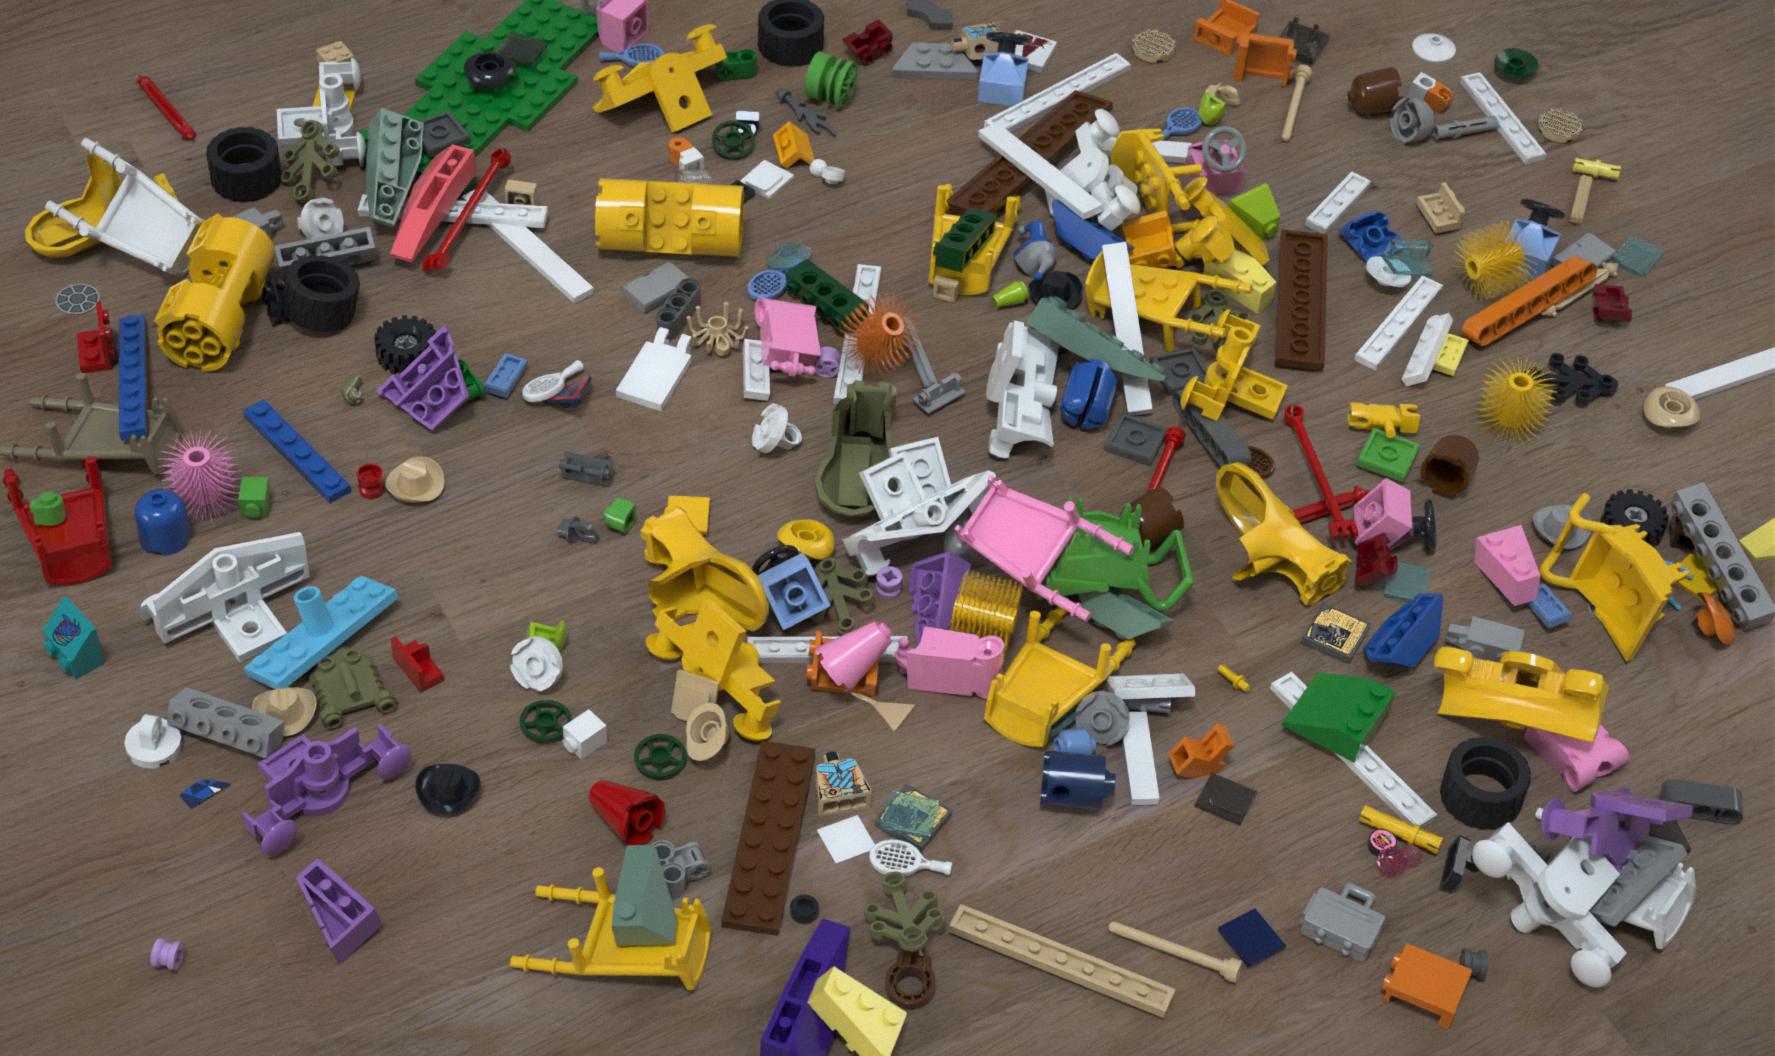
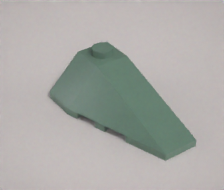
M628 845L626 847L614 899L611 924L617 946L675 945L677 916L655 845Z

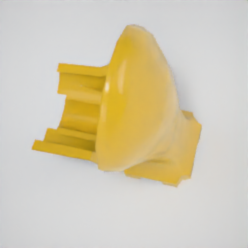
M1238 462L1226 464L1220 468L1216 474V488L1221 505L1230 521L1242 535L1239 538V543H1243L1249 554L1248 565L1234 573L1232 578L1242 580L1266 572L1285 574L1298 587L1301 595L1300 599L1311 607L1317 604L1326 594L1331 596L1345 584L1347 577L1344 573L1350 568L1352 561L1345 554L1327 548L1308 533L1274 495L1259 474L1251 468Z

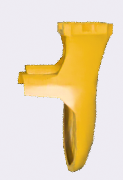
M85 154L91 176L82 198L68 200L60 204L64 205V209L75 216H82L85 222L96 228L122 182L116 167L112 168L109 162H104L97 155ZM164 173L152 179L153 182L178 200ZM47 209L34 216L25 229L26 242L37 253L49 258L69 257L101 243L99 240L82 236L79 230L73 228L72 224L60 217L55 218L53 216L54 213Z
M671 504L665 508L664 514L660 517L651 516L645 520L644 526L640 530L641 538L647 544V548L644 550L645 560L656 565L668 566L662 574L653 578L648 583V589L650 590L648 592L649 598L657 605L653 609L656 618L660 610L676 606L678 608L674 617V621L687 614L699 613L703 601L711 599L746 630L755 632L764 625L769 615V602L759 577L745 562L720 552L708 543L690 521L685 509Z

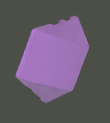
M447 325L441 327L428 340L430 346L399 376L391 375L376 390L433 431L469 398Z

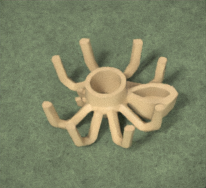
M724 302L723 317L713 316L708 320V323L704 324L701 319L700 306H696L697 321L700 327L704 329L696 332L692 328L690 316H687L688 329L692 333L694 346L701 345L710 336L709 341L706 342L708 353L712 351L714 340H716L715 352L717 355L729 354L730 346L733 349H738L739 340L747 337L749 329L748 326H745L741 336L734 332L738 330L742 322L743 310L739 308L738 320L735 326L727 325L729 304ZM705 333V334L700 338V340L697 342L696 336H699V335ZM728 333L735 337V343H733Z

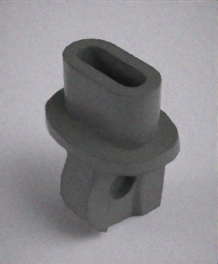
M576 516L572 517L571 520L563 519L557 528V535L566 537V540L570 542L577 540L597 542L599 539V535L596 533L593 525L586 521H580V518Z

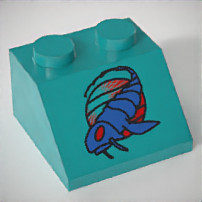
M68 597L63 598L42 630L45 642L42 644L50 657L53 655L56 657L61 670L64 673L69 672L77 680L103 665L104 661L96 628Z

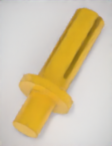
M1224 664L1218 667L1217 671L1233 683L1234 689L1238 690L1241 688L1245 692L1250 690L1251 686L1246 683L1244 675L1238 676Z

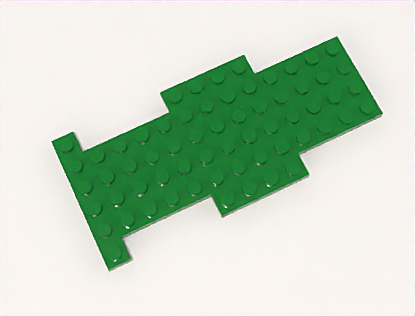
M555 0L523 1L485 38L465 31L415 78V86L428 92L403 115L421 121L450 111L471 137V143L461 147L474 150L475 158L508 125L529 132L578 84V76L564 70L599 37L597 17ZM498 52L511 58L516 63V70L499 87L482 89L471 84L464 72L465 61L477 53ZM361 128L358 132L364 137L367 148L369 131ZM423 149L421 161L415 173V177L418 178L435 157L429 158ZM475 176L472 177L460 196L467 194L476 185Z

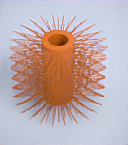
M889 296L888 300L886 298L888 311L883 306V299H880L882 304L880 309V304L878 307V301L875 302L876 299H873L874 297H872V300L876 304L878 312L872 308V304L870 305L868 300H864V302L870 306L872 313L869 312V309L868 311L866 310L867 307H864L865 305L861 306V309L866 311L868 318L863 316V312L861 313V310H858L859 308H855L856 313L860 314L859 317L862 316L864 322L857 319L855 313H852L853 319L855 318L854 321H858L856 323H859L860 326L854 324L846 316L847 321L849 320L848 323L851 322L850 325L853 324L851 327L855 326L858 331L851 329L847 325L845 329L849 328L857 336L843 330L841 332L848 334V336H853L854 339H858L844 338L843 340L857 342L848 345L854 346L858 350L851 357L860 352L862 365L865 361L864 359H866L865 356L867 357V377L869 357H871L872 366L875 358L876 370L877 366L879 367V358V361L882 362V367L884 365V370L889 372L883 359H885V362L887 360V365L888 363L890 364L889 367H893L891 369H897L890 363L888 356L893 358L895 364H898L897 366H901L899 360L897 361L894 358L892 352L899 355L898 359L900 358V361H906L905 357L903 359L902 354H899L900 352H898L897 348L904 351L906 358H910L908 351L906 353L901 344L907 346L915 354L914 349L912 350L913 347L910 348L905 341L908 340L915 345L916 341L912 342L913 340L907 338L910 336L920 341L922 340L914 336L915 334H909L915 332H905L903 329L911 331L912 329L919 328H904V325L924 324H906L905 321L907 320L904 319L903 321L902 319L909 313L901 317L907 310L901 314L897 310V306L894 311L893 301L891 306L892 312H890Z

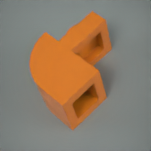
M1217 723L1201 740L1184 737L1168 753V756L1177 775L1198 778L1211 775L1225 766L1223 758L1235 745L1226 726Z

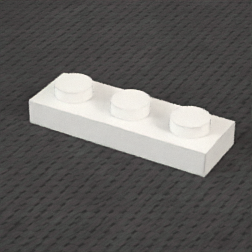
M744 339V398L768 401L770 396L769 366H763L762 343L759 340Z

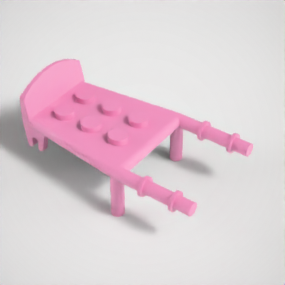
M990 475L987 479L990 489L964 529L962 530L959 525H956L954 528L959 542L963 546L966 543L1030 591L1048 600L1050 605L1055 604L1070 612L1071 617L1075 618L1077 616L1087 622L1092 613L1084 609L1081 603L1075 604L1061 596L1058 590L1052 591L1041 585L1044 578L1077 528L1090 533L1092 539L1096 540L1098 538L1111 545L1116 552L1120 550L1130 556L1135 547L1127 543L1124 537L1118 538L1105 531L1102 525L1096 526L1080 517L1074 503L1071 501L1064 504L1065 510L1007 488L1001 480L997 482Z

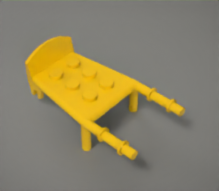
M1161 129L1121 131L1113 144L1110 164L1119 167L1125 177L1133 183L1135 182L1148 213L1153 214L1167 210L1168 213L1170 192H1173L1175 203L1180 205L1182 210L1189 209V196L1182 191L1181 182L1175 176L1202 173V165L1193 164L1169 168L1152 144L1153 142L1164 140V134H1161ZM1193 222L1172 224L1173 234L1188 232L1192 228L1191 224ZM1176 248L1178 265L1175 266L1181 268L1184 265L1183 256Z
M939 185L936 195L928 282L934 285L936 275L959 280L958 295H976L987 292L989 290L991 271L1013 230L1014 223L1018 220L1017 212L1021 209V197L1019 195L1007 197L1004 223H995L993 237L965 270L960 273L935 266L936 256H933L935 244L942 240L943 235L948 233L953 223L956 224L960 216L945 214L949 210L946 200L953 195L952 185Z
M1103 251L1096 257L1085 282L1086 300L1092 317H1095L1098 310L1101 319L1105 318L1107 307L1112 309ZM1130 264L1138 317L1163 325L1164 349L1166 352L1174 350L1173 327L1184 329L1186 333L1193 331L1207 334L1209 338H1213V336L1224 338L1226 335V329L1216 327L1214 323L1207 325L1193 322L1191 318L1188 320L1175 318L1190 293L1192 307L1199 308L1201 306L1200 283L1210 285L1213 289L1220 287L1234 290L1237 294L1240 292L1251 294L1253 289L1252 284L1243 283L1241 279L1237 281L1220 278L1217 274L1210 276L1195 272Z
M1059 606L1055 610H1051L1047 615L1048 618L1042 624H1039L1041 614L1038 611L1030 612L1024 645L1005 674L998 673L996 680L993 679L991 682L984 719L1000 734L1014 742L1032 747L1045 746L1051 726L1104 682L1112 671L1119 669L1120 662L1132 654V648L1136 645L1135 640L1131 638L1119 643L1117 651L1112 656H1110L1111 646L1106 643L1102 644L1097 668L1094 669L1039 643L1050 635V630L1055 625H1059L1062 622V617L1066 614V610Z
M597 867L592 871L598 892L587 891L583 887H578V889L558 888L556 884H551L550 887L537 886L536 897L548 898L549 901L561 899L576 901L577 904L589 902L598 903L583 949H581L578 939L573 938L568 941L573 962L560 961L556 957L553 960L532 958L531 955L526 954L525 957L512 956L510 960L512 968H521L524 972H529L530 970L548 971L552 975L565 973L606 976H680L687 990H694L706 964L712 933L708 914L699 899H695L692 906L689 904L688 898H683L682 909L674 907L677 916L675 945L617 946L611 927L615 894L610 893L604 870L601 867Z

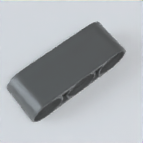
M693 278L681 280L656 314L657 331L660 327L669 329L666 339H675L687 324V316L691 318L696 311V306L700 305V283L698 280Z
M1670 779L1662 784V800L1693 806L1692 817H1688L1689 819L1722 824H1737L1743 819L1742 793L1736 788L1679 779Z

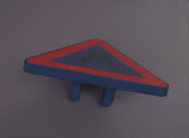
M588 375L564 387L557 395L542 402L562 403L566 409L571 405L573 408H576L582 403L580 398L592 380L591 376Z

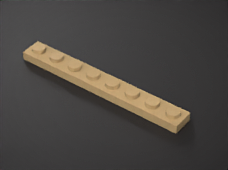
M960 904L949 925V932L1162 1018L1165 1017L1175 995L1176 989L962 904Z

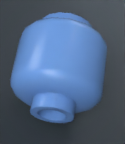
M1083 728L1062 730L1058 737L1054 739L1053 750L1092 755L1096 751V742L1094 737H1090L1089 733Z

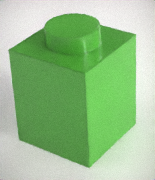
M242 477L238 498L241 517L267 518L271 498L269 478Z

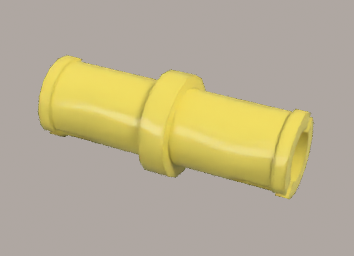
M1576 157L1573 172L1590 174L1594 178L1601 176L1618 180L1621 166L1601 163V160H1596L1595 162Z

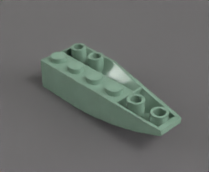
M382 107L369 123L366 161L367 200L370 219L393 228L421 161L424 123Z
M1056 296L1041 298L1027 321V324L1089 361L1091 359L1100 360L1111 365L1113 370L1137 377L1167 381L1169 378L1165 374L1166 369L1155 362L1153 364L1149 363L1144 359L1145 355L1135 349L1131 351L1124 346L1125 343L1115 336H1109L1103 332L1104 329L1086 320L1088 316L1079 310H1069L1066 308L1067 303Z

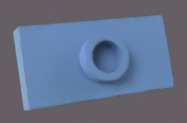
M505 353L485 382L484 391L507 398L527 368L528 360Z
M1545 584L1539 586L1537 600L1526 603L1547 628L1572 620V613Z

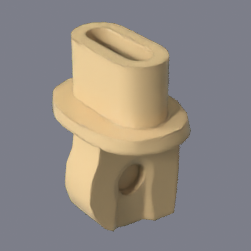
M1224 83L1210 85L1205 93L1209 92L1222 100L1225 104L1238 106L1240 103L1237 90L1232 86H1224Z

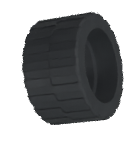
M773 0L768 2L761 8L758 14L759 52L762 53L763 57L778 65L801 66L810 63L815 54L819 51L822 52L825 19L823 11L809 0Z
M254 127L231 128L219 133L208 144L206 155L211 185L222 197L234 201H253L267 196L279 186L281 166L278 145L275 138L268 132L255 129Z
M309 255L294 260L288 266L285 275L281 300L282 310L285 316L294 324L296 323L298 326L311 331L332 332L342 329L352 322V318L355 315L360 288L359 276L351 266L334 257Z
M1480 737L1463 741L1452 750L1440 787L1441 800L1454 818L1468 826L1478 827V829H1497L1508 822H1513L1522 809L1531 782V769L1528 766V761L1521 755L1519 750L1499 739ZM1471 774L1489 776L1500 782L1506 790L1489 792L1472 785L1465 776Z

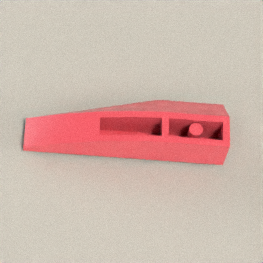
M451 145L433 158L412 188L390 252L391 257L413 262L477 172L474 150Z

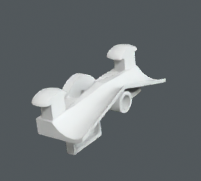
M1016 320L1013 323H1009L1004 333L1003 343H998L996 358L991 367L986 389L987 400L999 403L997 429L991 430L988 451L991 455L1002 459L1009 458L1013 445L1022 441L1035 440L1044 442L1051 447L1054 445L1049 407L1053 405L1057 393V386L1053 385L1059 344L1038 330L1025 327L1023 322ZM1013 374L1018 375L1017 385L1009 383Z
M905 451L860 472L859 475L881 521L842 540L849 556L856 555L867 577L877 575L878 570L888 566L890 563V558L884 560L879 549L880 547L899 541L916 539L924 534L944 532L964 510L967 515L966 518H971L985 497L982 491L988 486V477L992 475L996 478L995 473L988 470L968 476L926 497ZM890 478L894 479L898 484L896 492H892L888 488Z
M300 532L214 548L160 593L144 600L139 611L141 619L145 621L153 618L156 633L164 644L212 623L239 663L266 651L275 641L285 636L287 632L262 599L310 577L303 536ZM249 628L258 629L254 633H245V630Z

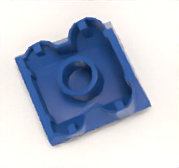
M1372 211L1356 217L1338 230L1366 262L1372 257H1386L1404 248L1398 233L1388 229L1389 219L1383 212Z

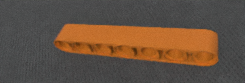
M1578 256L1567 259L1467 319L1462 326V336L1481 346L1488 345L1590 283L1596 277L1597 266Z

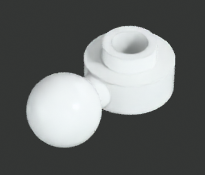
M815 159L811 162L809 169L813 176L823 177L825 182L830 184H839V181L844 180L845 170L827 166L826 162L822 159Z

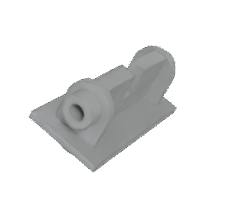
M951 373L947 378L941 380L940 384L936 383L927 389H922L920 394L912 398V400L927 414H930L966 394V391L960 387V382H962L961 376L958 373Z

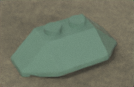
M1109 586L1108 592L1092 591L1079 593L1083 608L1092 613L1090 618L1094 619L1093 622L1100 627L1110 628L1115 631V635L1121 639L1126 640L1170 626L1174 621L1115 587Z

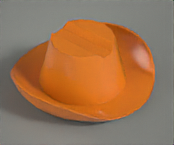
M1707 592L1697 593L1706 603L1694 614V617L1699 621L1700 629L1707 637L1717 634L1723 644L1730 645L1735 639L1736 630L1729 614L1712 594Z

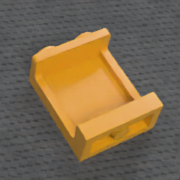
M1167 210L1121 223L1126 242L1135 247L1132 252L1128 253L1129 264L1156 268L1178 265L1173 227Z

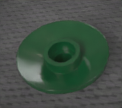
M1504 49L1495 56L1494 63L1496 68L1510 77L1526 78L1534 75L1538 70L1537 59L1531 53L1522 49Z

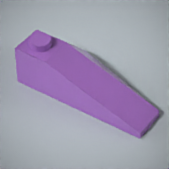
M951 551L918 561L911 566L908 587L909 594L913 595L914 599L911 609L916 614L917 622L914 625L917 646L921 641L924 626L943 630L949 629L957 598L956 595L960 594L959 585L962 587L961 581L964 582L963 577L968 579L964 572L968 576L970 574L971 564Z

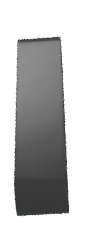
M1183 389L1173 392L1172 400L1175 409L1220 467L1236 462L1246 466L1251 464L1249 448L1222 414L1218 421L1201 415L1203 409L1188 403L1185 410H1182L1180 400Z

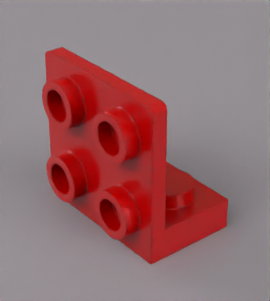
M101 301L96 302L99 330L77 333L81 373L112 370L111 360L115 359L113 344L109 345V343L114 342L112 328L106 327L107 324H110L108 309L103 310Z

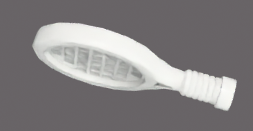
M577 360L560 373L540 376L530 381L522 390L523 399L528 402H540L557 395L564 388L566 378L584 370L582 362Z
M890 839L880 841L872 847L869 854L870 863L873 868L884 875L897 871L907 877L922 869H930V871L951 875L952 862L927 860L922 856L918 848L902 840Z

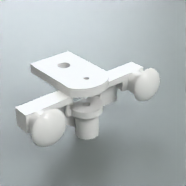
M352 57L351 62H319L321 106L277 109L279 146L294 145L302 137L301 127L297 126L303 125L308 120H315L323 125L324 131L322 135L340 149L338 156L335 158H329L325 155L326 162L333 166L343 165V160L359 159L361 167L366 161V143L364 137L359 132H357V136L349 137L353 132L354 123L353 116L348 110V97L344 94L343 84H354V92L359 89L361 83L360 67L358 62Z
M1097 109L1095 111L1097 120L1092 124L1086 122L1075 131L1081 153L1064 166L1060 172L1087 193L1091 192L1092 196L1103 204V211L1097 214L1098 221L1101 225L1112 231L1131 213L1138 214L1141 205L1136 196L1137 185L1125 177L1119 167L1109 165L1107 155L1101 151L1106 140L1111 136L1118 137L1120 128L1116 119L1108 111ZM1045 190L1050 214L1054 217L1051 203L1053 199H1058Z
M1509 822L1496 830L1487 840L1478 841L1472 850L1473 861L1477 868L1484 874L1494 878H1501L1509 874L1520 887L1524 902L1515 907L1511 912V920L1514 926L1523 933H1530L1542 924L1557 928L1576 950L1582 949L1575 952L1571 958V968L1577 979L1583 984L1594 988L1607 985L1611 980L1610 968L1617 965L1626 952L1589 910L1620 875L1603 855H1590L1592 842L1585 836V839L1573 837L1547 865ZM1581 865L1586 869L1588 875L1583 872Z

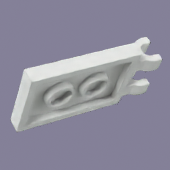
M660 327L656 333L654 343L646 341L616 389V397L662 411L692 362L691 355H689L692 351V347L689 346L692 340L691 336L682 334L676 348L670 346L669 340L666 339L669 329Z

